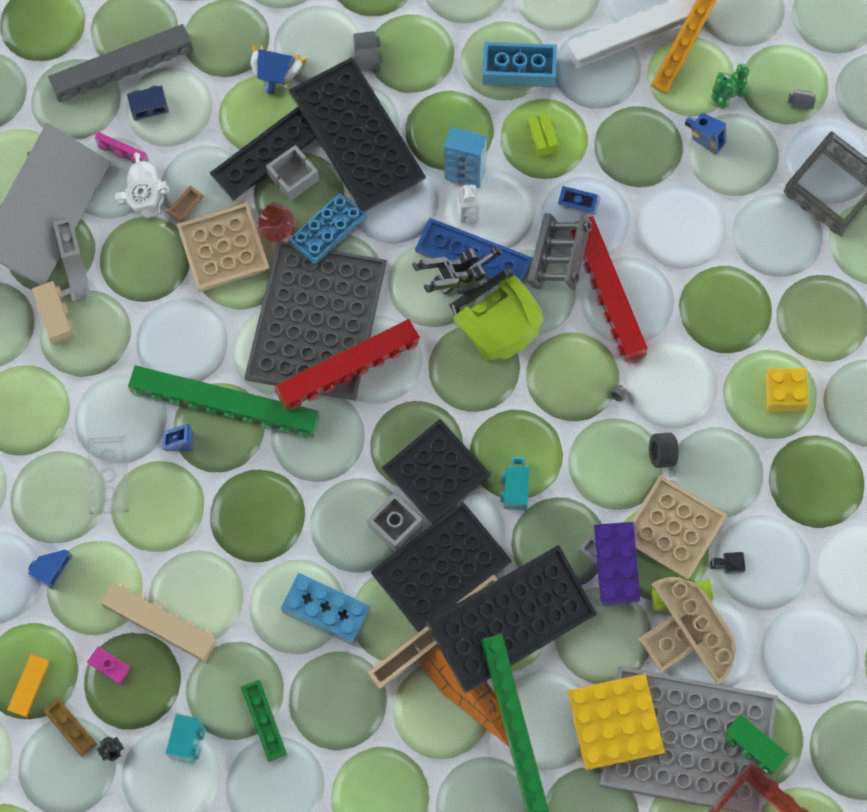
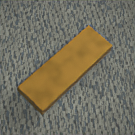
M59 698L43 710L81 757L97 744Z

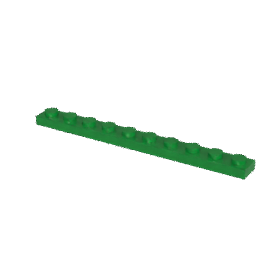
M500 634L481 639L526 812H549L503 636Z

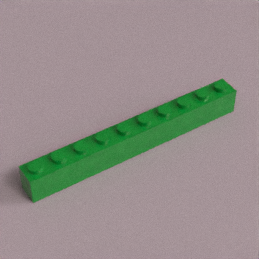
M136 365L128 384L130 392L137 397H143L144 395L157 402L164 400L173 406L184 405L193 411L200 409L210 415L220 414L229 420L236 418L246 424H260L261 427L266 429L273 427L279 429L282 433H297L302 438H314L320 418L318 410L302 406L294 410L291 408L285 410L282 403L278 400Z

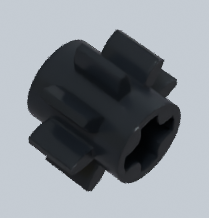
M107 736L102 741H99L101 747L97 748V751L103 761L109 760L113 762L121 757L120 751L124 747L118 737L112 738Z

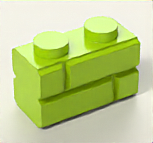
M547 112L528 117L526 125L536 156L540 157L556 153L561 141L559 135L554 132V119L550 118Z

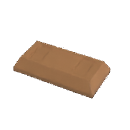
M190 185L166 213L181 223L202 200L204 195Z

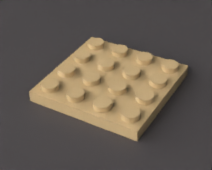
M248 202L177 224L198 293L270 270Z
M660 475L632 519L634 522L636 551L681 578L689 580L728 515Z

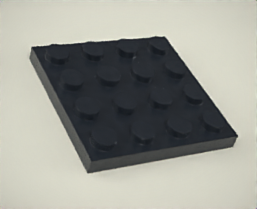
M441 419L436 421L382 467L385 474L431 524H434L491 477V473Z

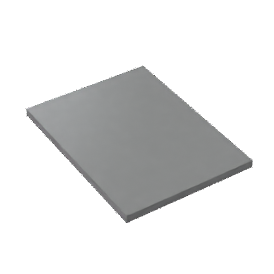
M619 666L616 680L646 674L665 754L602 767L599 786L733 812H762L767 774H763L753 760L748 761L741 755L742 751L736 746L734 748L725 741L723 734L738 716L742 714L772 740L778 696Z

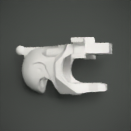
M135 153L136 163L128 171L125 192L115 193V198L119 205L128 203L135 212L140 210L142 217L147 219L158 216L160 206L164 201V194L170 193L169 186L166 185V181L161 182L160 179H157L155 168L151 163L140 161V154Z

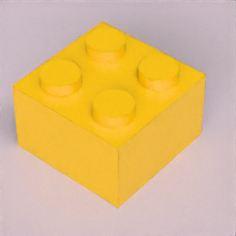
M806 368L767 369L764 376L767 412H805L809 405Z

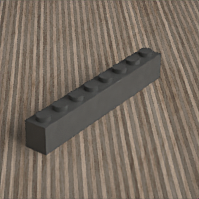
M181 24L49 75L48 78L58 102L68 101L76 95L85 94L94 88H101L107 83L119 81L125 76L137 74L143 69L152 68L156 64L170 61L179 55H186L193 50L184 25Z

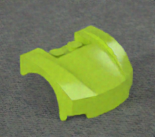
M515 275L500 282L497 290L472 309L467 306L453 316L456 326L467 334L486 362L498 358L507 359L523 350L539 334V328L543 322L544 315L536 300Z

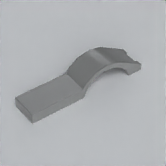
M68 218L53 222L70 285L72 302H77L76 299L84 297L89 299L91 298L89 282L73 220Z

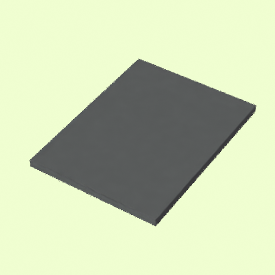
M278 240L244 379L246 381L276 386L371 337L387 260L331 250L315 265L288 242ZM356 375L348 383H340L328 393L324 391L320 394L356 401L362 376Z

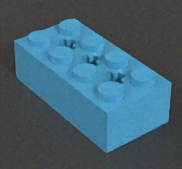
M484 42L482 85L555 87L557 45Z
M450 127L444 146L445 179L451 183L459 182L465 185H476V187L480 188L486 170L487 136Z
M301 573L297 574L281 606L284 614L353 646L371 611L370 605ZM311 598L312 603L308 602V604H305L304 600ZM329 606L330 611L326 610V612H323L322 608ZM346 614L348 619L344 618V621H341L340 616Z

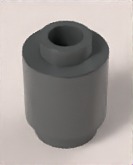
M794 89L793 93H789L788 103H791L792 108L813 109L816 94H812L810 91Z

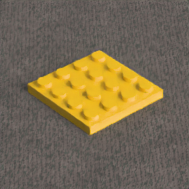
M646 674L567 690L585 771L665 754Z

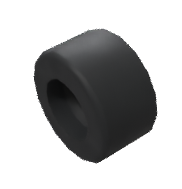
M655 433L651 436L649 456L654 467H674L677 464L679 447L673 433Z

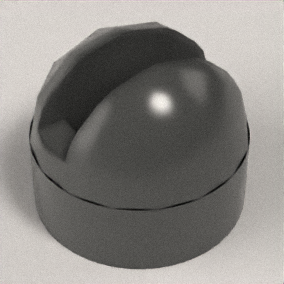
M616 385L610 391V396L619 402L623 401L627 394L626 389H623L622 385Z

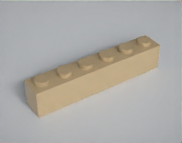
M112 583L101 601L104 608L204 663L207 661L217 644L213 633L206 629L202 632L197 629L198 625L192 621L187 620V622H184L177 613L173 611L168 613L162 610L164 607L155 601L151 604L146 601L147 597L138 592L136 594L129 591L130 588L122 583H119V585Z

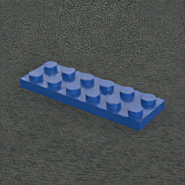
M429 218L415 248L416 253L429 258L446 257L449 260H458L459 255L467 249L473 248L480 259L488 254L491 248L497 246V248L501 249L502 254L484 266L488 274L485 280H490L502 270L508 268L523 283L533 260V257Z

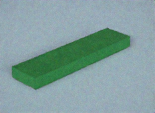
M260 679L241 686L268 762L288 755Z

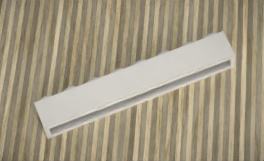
M669 0L667 3L656 5L648 11L638 12L633 17L623 18L612 25H605L600 30L590 31L580 38L575 37L568 42L567 53L575 68H579L679 28L683 25L696 0Z

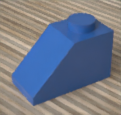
M65 549L38 556L36 561L33 560L29 565L28 574L34 580L52 589L72 555Z

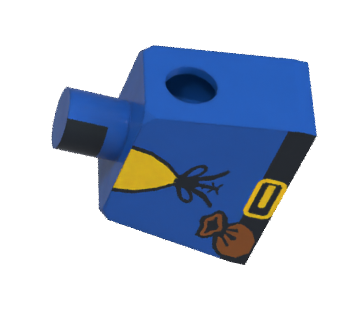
M701 113L697 119L692 116L686 119L685 126L691 129L692 139L711 153L717 155L727 142L726 123L705 113Z

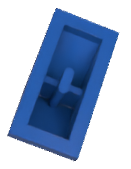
M185 424L164 431L163 450L193 451L194 432L191 425Z

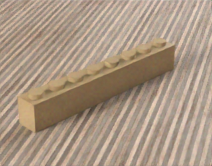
M492 575L463 599L498 579ZM428 626L367 672V676L379 691L437 645Z

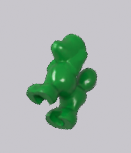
M737 65L736 72L732 74L726 72L718 73L712 88L711 98L717 103L719 108H728L730 98H734L736 95L738 97L746 95L747 76L749 74L747 65Z

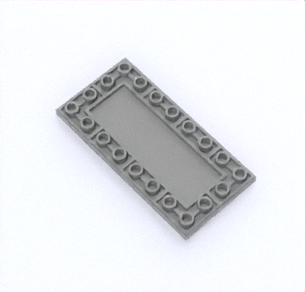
M46 123L0 205V264L38 286L46 284L61 256L53 222L72 218L74 228H76L111 161Z

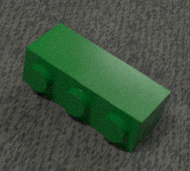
M742 714L738 716L723 734L725 741L733 748L736 746L742 751L741 755L748 761L753 760L757 764V768L765 775L768 773L771 776L789 755Z

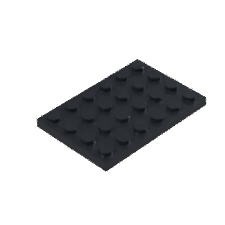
M462 501L372 570L371 575L419 633L427 627L425 621L455 605L492 575L495 576L511 564L512 560Z

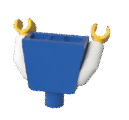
M253 45L250 64L257 79L265 81L264 92L274 94L276 84L285 85L287 82H290L299 72L300 68L306 64L307 56L305 55V58L300 59V53H297L295 60L291 55L263 50L262 45L260 49L256 50L255 45Z

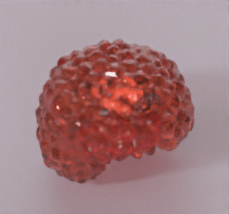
M271 202L259 214L258 231L266 240L271 242L281 241L294 230L295 218L293 212L282 203Z

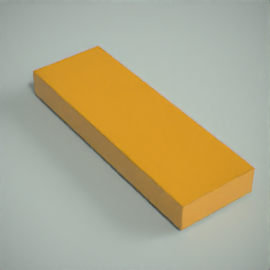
M30 654L7 710L9 712L27 718L49 666V660Z

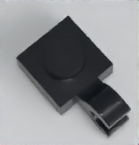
M744 552L724 553L723 559L712 558L710 568H724L725 574L744 573L746 571Z

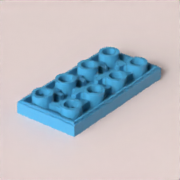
M339 193L288 239V243L316 265L367 218V214Z

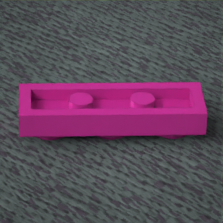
M97 132L94 137L98 148L103 151L109 150L119 158L129 159L133 164L136 163L134 154L139 153L140 161L149 162L147 154L141 150L100 132Z

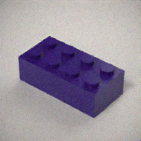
M634 522L594 525L601 606L640 603Z

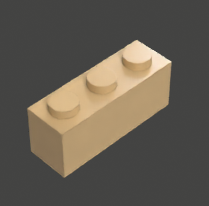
M51 281L32 288L51 343L56 344L74 337L72 330L75 327L72 320H68L66 316L69 310L66 303L61 302L60 298L63 297L60 286L56 287L54 282Z

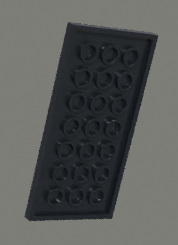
M353 57L289 89V94L362 212L372 209L426 179L424 172Z
M556 545L425 621L461 689L464 693H467L491 678L481 639L502 634L510 666L594 617L597 613L560 545Z

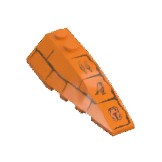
M436 645L419 662L444 696L488 729L505 745L509 746L493 689L485 681L469 692L464 693L439 646Z

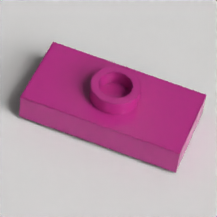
M99 646L87 661L89 665L119 685L131 670L130 666Z

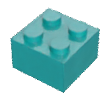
M175 714L165 753L171 760L195 764V760H199L201 748H199L200 740H204L206 728H204L202 721L199 718Z

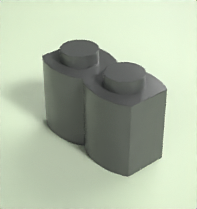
M375 31L354 33V47L357 65L360 70L380 69L383 57L382 52H378L377 48L380 47L379 36L375 35Z

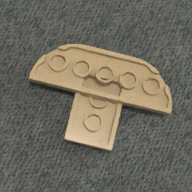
M669 577L652 583V586L672 616L638 639L661 673L695 650L716 684H720L730 673L736 653L735 641L730 629L707 594L695 583L678 577Z

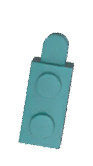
M512 456L511 466H506V472H502L501 484H505V491H501L500 502L504 503V509L527 510L530 467H525V457ZM514 464H522V467H514Z

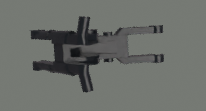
M497 246L491 248L490 252L480 259L475 250L471 248L462 252L458 260L439 257L421 259L419 263L416 264L414 262L412 264L415 271L438 268L444 278L443 280L440 275H437L430 285L425 284L423 287L426 293L441 290L444 295L457 288V293L463 294L449 305L454 316L460 312L459 308L463 305H468L504 279L514 276L511 269L505 268L487 282H484L482 285L479 284L488 275L484 266L502 254L501 249L497 248Z

